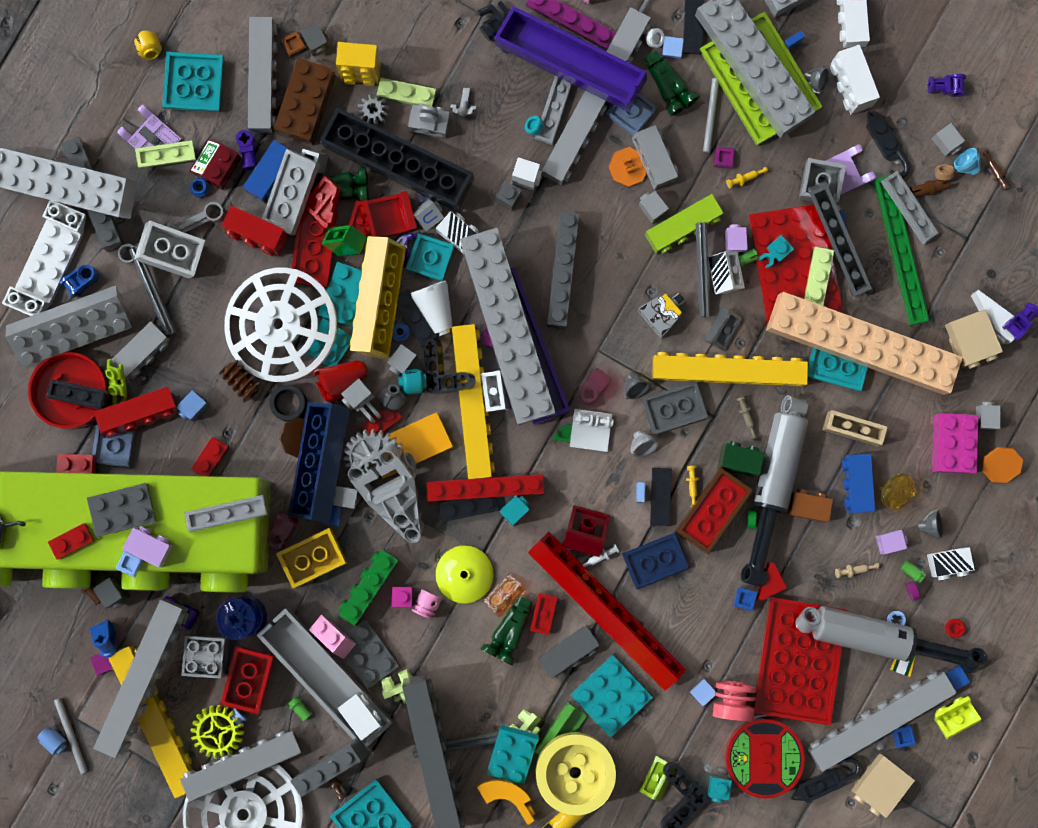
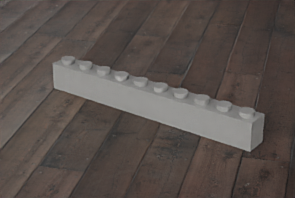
M630 7L606 52L631 64L634 59L632 57L634 50L638 52L643 42L640 40L643 34L646 35L651 28L649 24L651 17ZM587 91L584 92L542 169V176L559 185L569 180L572 174L570 169L572 165H577L581 157L579 155L581 148L585 149L590 139L587 137L590 132L594 133L598 126L596 121L599 115H604L607 109L605 105L607 101Z

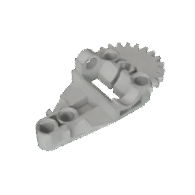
M374 429L371 430V434L367 430L363 431V435L358 432L356 434L357 438L352 436L351 442H347L346 446L348 448L344 450V453L348 454L344 456V460L349 461L345 466L350 467L348 476L351 479V483L367 504L406 541L410 543L418 542L424 529V523L420 519L422 513L418 508V494L414 480L417 473L415 472L416 464L413 456L409 452H404L401 448L402 443H395L396 437L390 440V433L383 436V432L380 430L377 435ZM395 469L400 474L399 477L377 488L369 484V482L377 479L379 475L383 476Z

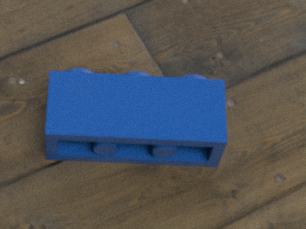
M273 140L244 184V190L263 203L269 200L285 151L288 148Z
M871 454L844 456L842 470L845 471L846 479H843V488L847 490V498L844 500L845 509H848V513L875 512Z

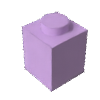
M736 224L730 225V228L725 230L726 251H737L738 253H745L747 251L746 227Z
M895 530L875 536L880 554L907 549L908 539L902 530Z

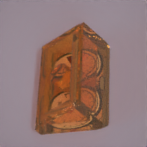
M509 573L483 602L500 617L526 589Z

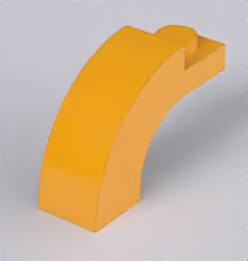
M495 778L477 784V788L487 804L496 799L509 800L518 808L527 825L535 821L533 817L536 814L530 804H525L531 800V797L517 783Z

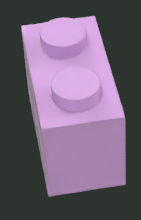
M143 526L133 528L122 550L156 567H163L173 547L169 543L170 540L161 535H158V537L151 535L152 531Z

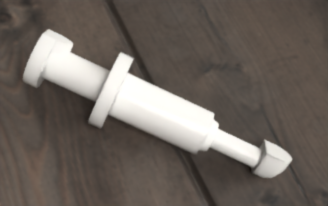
M616 544L606 551L603 548L600 557L593 556L589 558L588 562L584 563L583 566H593L604 559L608 561L610 560L609 555L615 552L619 553L620 551Z

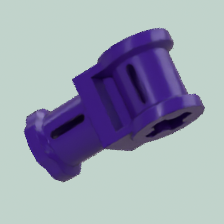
M953 74L946 75L944 78L929 76L927 84L928 93L943 92V95L951 97L965 96L964 80L966 75Z
M241 130L236 135V141L242 155V170H253L258 164L255 158V139L249 131ZM244 137L248 138L246 144L243 143Z
M1027 303L1025 309L1011 317L1002 328L1004 330L1007 329L1014 336L1015 341L1019 340L1029 330L1028 328L1032 325L1031 321L1038 317V307Z

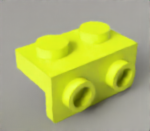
M969 696L956 699L949 707L943 706L939 708L934 718L946 739L981 722V718L972 706Z

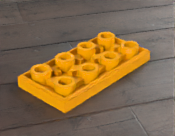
M437 412L390 433L389 437L390 440L396 437L395 443L397 444L402 443L401 448L404 452H409L413 456L415 464L453 447ZM395 469V470H393V471H391V472H389V473L383 475L382 478L385 479V478H387V477H389V476H392V475H394V474H396V473H398V472H397V470Z

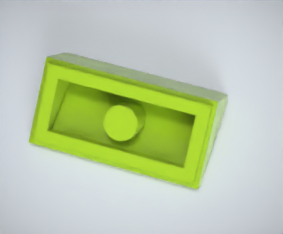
M658 756L655 757L639 792L655 801H661L670 783L663 774V767L668 763L667 761ZM671 768L669 772L674 775L675 770Z

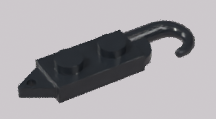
M869 110L867 112L866 129L884 159L888 161L900 160L904 170L899 174L902 178L906 177L910 172L911 165L902 150V146L884 116L880 117Z
M847 758L845 762H852L856 766L854 773L845 776L840 769L832 768L799 783L798 788L790 799L809 803L838 790L842 786L856 781L861 776L862 765L855 758Z

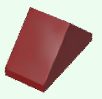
M767 562L765 568L768 572L767 581L763 587H759L756 599L764 600L787 588L775 564L772 562Z

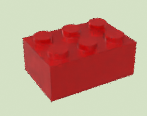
M232 205L222 223L225 234L235 241L241 239L246 243L245 245L253 249L259 247L264 254L271 257L274 255L280 256L289 237L283 228Z
M241 645L236 646L220 705L255 714L261 713L276 656L272 653Z

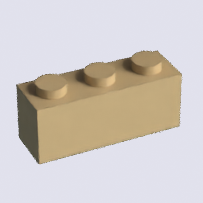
M831 410L827 412L822 430L878 447L883 445L887 426Z

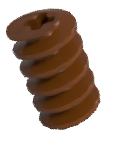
M236 360L225 366L219 375L223 374L222 379L228 380V386L233 385L232 390L238 391V397H243V402L245 403L259 392L257 387L260 383L252 384L254 377L247 378L249 371L242 373L244 366L237 367L239 360Z

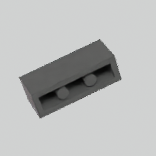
M584 625L538 657L549 676L558 679L566 673L565 669L570 665L575 667L582 662L581 658L586 654L591 656L597 652L599 643L588 627Z

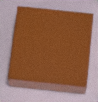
M298 31L281 39L289 57L306 50V46Z

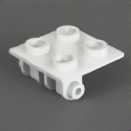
M574 409L570 447L607 452L610 427L613 426L612 414Z

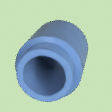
M49 726L43 729L37 737L40 740L39 743L52 755H60L67 747L65 745L67 740Z

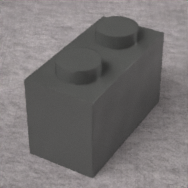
M119 577L108 578L93 588L105 609H118L128 603L126 599L131 597L127 590L122 589Z

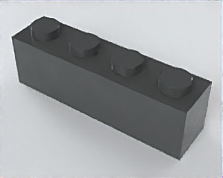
M357 736L300 771L291 780V783L302 797L362 761L369 751Z

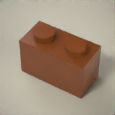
M798 489L797 492H792L788 515L825 523L829 522L833 499H829L827 494L816 493V496L809 495V491Z

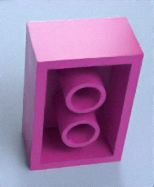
M944 413L934 415L932 472L977 473L978 415Z

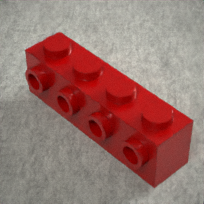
M167 386L95 411L94 415L100 433L105 439L114 438L119 433L125 431H134L142 425H152L162 418H172L178 411L172 393Z

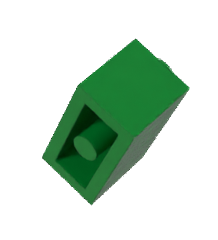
M351 225L331 227L322 245L337 256L355 255L363 251L367 237Z

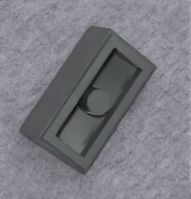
M722 308L704 340L725 351L743 318L731 309Z

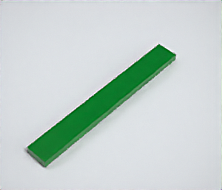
M886 176L874 179L873 182L909 326L929 322V317L904 217L881 183L882 180L888 177Z

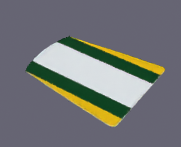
M916 654L908 662L894 659L890 670L911 677Z

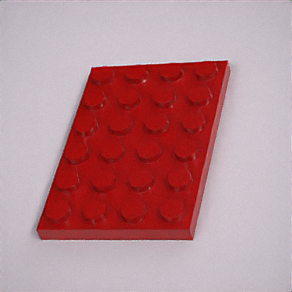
M814 204L748 215L753 247L758 254L755 255L758 256L756 264L767 325L778 294L785 292L804 299L814 248L820 247L832 250L831 242ZM782 235L794 250L780 262L774 259L773 265L766 269L765 267L769 264V260L764 258L759 261V258L764 253H770L766 248ZM833 258L823 306L843 313Z
M770 597L756 686L757 692L755 693L756 701H754L753 708H755L754 713L831 726L842 646L815 640L812 632L803 633L796 626V619L805 608L813 607L818 610L822 605Z

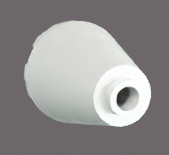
M442 281L412 292L411 296L434 333L439 332L440 336L449 333L453 325L447 282Z

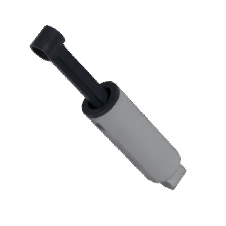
M789 395L782 401V413L779 412L774 415L753 506L762 509L750 562L741 571V581L743 583L763 587L767 581L768 572L764 566L777 513L787 514L808 426V420L803 418L808 409L807 401Z
M821 606L818 610L813 607H807L796 619L797 628L803 633L812 632L815 640L905 662L910 661L913 655L917 654L959 664L967 672L976 673L988 661L986 652L981 648L975 647L971 650H962L917 639V631L913 627L826 606Z

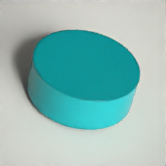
M531 116L525 123L526 132L532 136L540 134L544 128V122L538 116Z

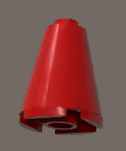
M355 360L316 369L313 371V377L317 376L319 380L316 382V385L325 401L329 400L328 404H334L343 397L341 393L356 380L360 379L362 381L367 377L368 368L364 362Z

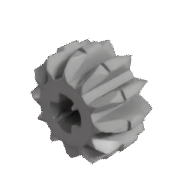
M369 94L368 101L362 98L363 104H358L360 111L357 114L362 120L371 124L374 123L378 127L379 121L384 124V118L389 117V114L386 112L389 110V106L385 105V99L380 100L379 95H376L375 99H373L372 95ZM372 108H376L377 112L375 113L374 111V114H371L370 109L373 111Z

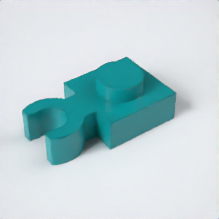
M780 235L766 248L770 253L762 254L759 261L767 258L769 264L765 268L768 269L773 265L774 259L780 262L794 248Z

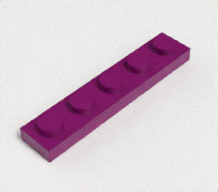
M527 0L526 7L606 51L616 35V32L558 0Z

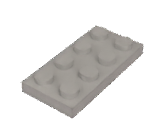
M286 149L262 219L283 228L290 235H295L320 163L291 149Z

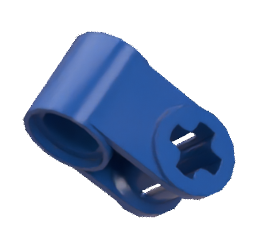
M82 265L74 272L65 276L60 283L65 285L70 292L69 296L75 298L98 281L99 272L92 266ZM91 270V277L86 279L85 273Z
M108 619L90 627L92 643L96 648H99L101 656L104 658L113 656L117 651L116 632L111 621Z

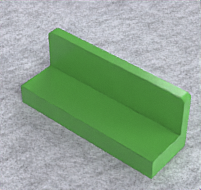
M567 702L536 747L535 752L540 755L547 743L555 737L569 732H576L585 720L586 714Z

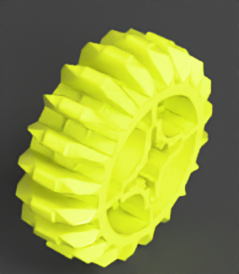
M213 705L209 707V711L205 708L202 710L203 715H196L199 721L194 720L192 722L197 728L191 729L192 733H196L191 739L198 740L194 745L195 747L202 746L199 751L200 753L207 750V757L212 752L215 759L218 758L219 752L221 757L226 756V752L232 754V748H239L236 742L241 743L243 741L238 735L244 734L243 730H239L244 724L240 723L237 725L234 723L239 720L238 717L231 720L230 717L234 715V710L228 713V706L223 711L221 705H217L216 710ZM217 716L224 717L231 725H223ZM211 717L210 730L203 732L204 723ZM216 727H218V729L220 728L221 730L226 729L222 731V733H220L219 736H217V734L215 735L214 733L209 734L216 729ZM233 731L230 742L224 746L225 733ZM205 738H212L218 744V747L210 745Z

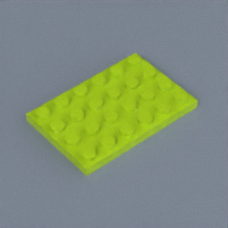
M764 11L752 18L751 20L815 112L821 110V103L766 12ZM712 41L701 47L702 56L714 76L718 79L720 86L756 146L777 135L714 42Z

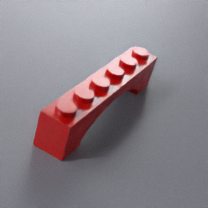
M543 474L427 482L428 502L544 495Z

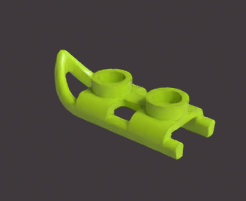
M112 359L107 360V370L105 373L110 379L108 391L112 395V405L117 404V395L123 396L121 402L126 401L127 388L123 363L119 364V368L113 367ZM117 379H121V385L117 383Z

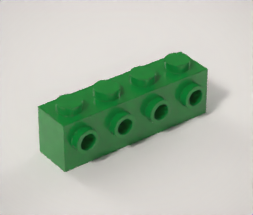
M381 550V552L376 551L371 559L373 564L370 568L366 567L360 576L363 579L359 585L355 583L349 592L352 596L348 601L344 600L339 607L341 611L339 616L354 626L359 623L399 562V559L385 550Z

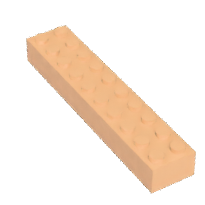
M785 292L778 294L766 328L768 332L859 365L867 366L870 369L942 395L952 392L963 358Z

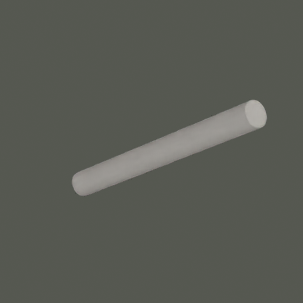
M712 78L703 153L711 152L719 88L717 78Z
M62 698L54 700L80 774L87 772L88 769Z

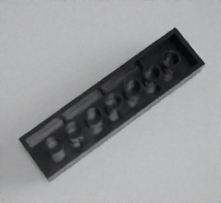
M336 108L320 139V143L324 148L458 212L474 180L472 172L339 108Z

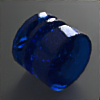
M243 596L224 602L216 616L219 631L223 636L231 640H240L256 635L263 630L267 622L265 606L259 599L253 596Z

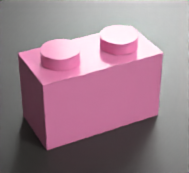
M323 615L309 629L332 653L343 659L356 645L333 621Z

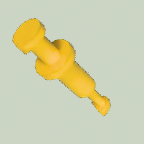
M763 167L760 171L754 170L743 175L739 173L736 175V179L726 180L729 189L738 183L740 186H743L744 182L757 178L761 173H767L768 168Z
M697 465L687 466L690 477L686 478V481H689L692 505L696 501L695 497L697 496V480H699V477H695Z

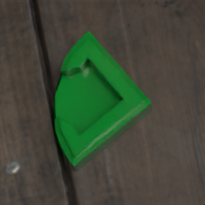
M572 424L559 428L554 435L553 441L570 443Z

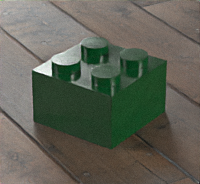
M730 441V443L721 447L717 469L722 468L725 471L751 477L759 476L765 452H760V448L754 446L743 448L741 443Z

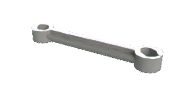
M210 202L205 206L203 212L170 228L186 233L209 221L213 223L222 221L225 211L219 203ZM218 206L221 209L220 216L215 219L210 218L212 207ZM139 243L136 245H122L118 250L119 259L125 264H134L133 259L124 260L123 258H125L124 254L127 248L138 246Z

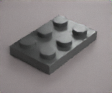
M696 381L641 399L653 435L708 418Z
M148 483L87 498L96 537L157 522Z
M367 619L345 633L356 643L345 658L367 689L400 666Z

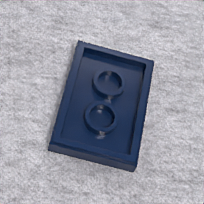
M676 532L622 553L636 590L690 568Z

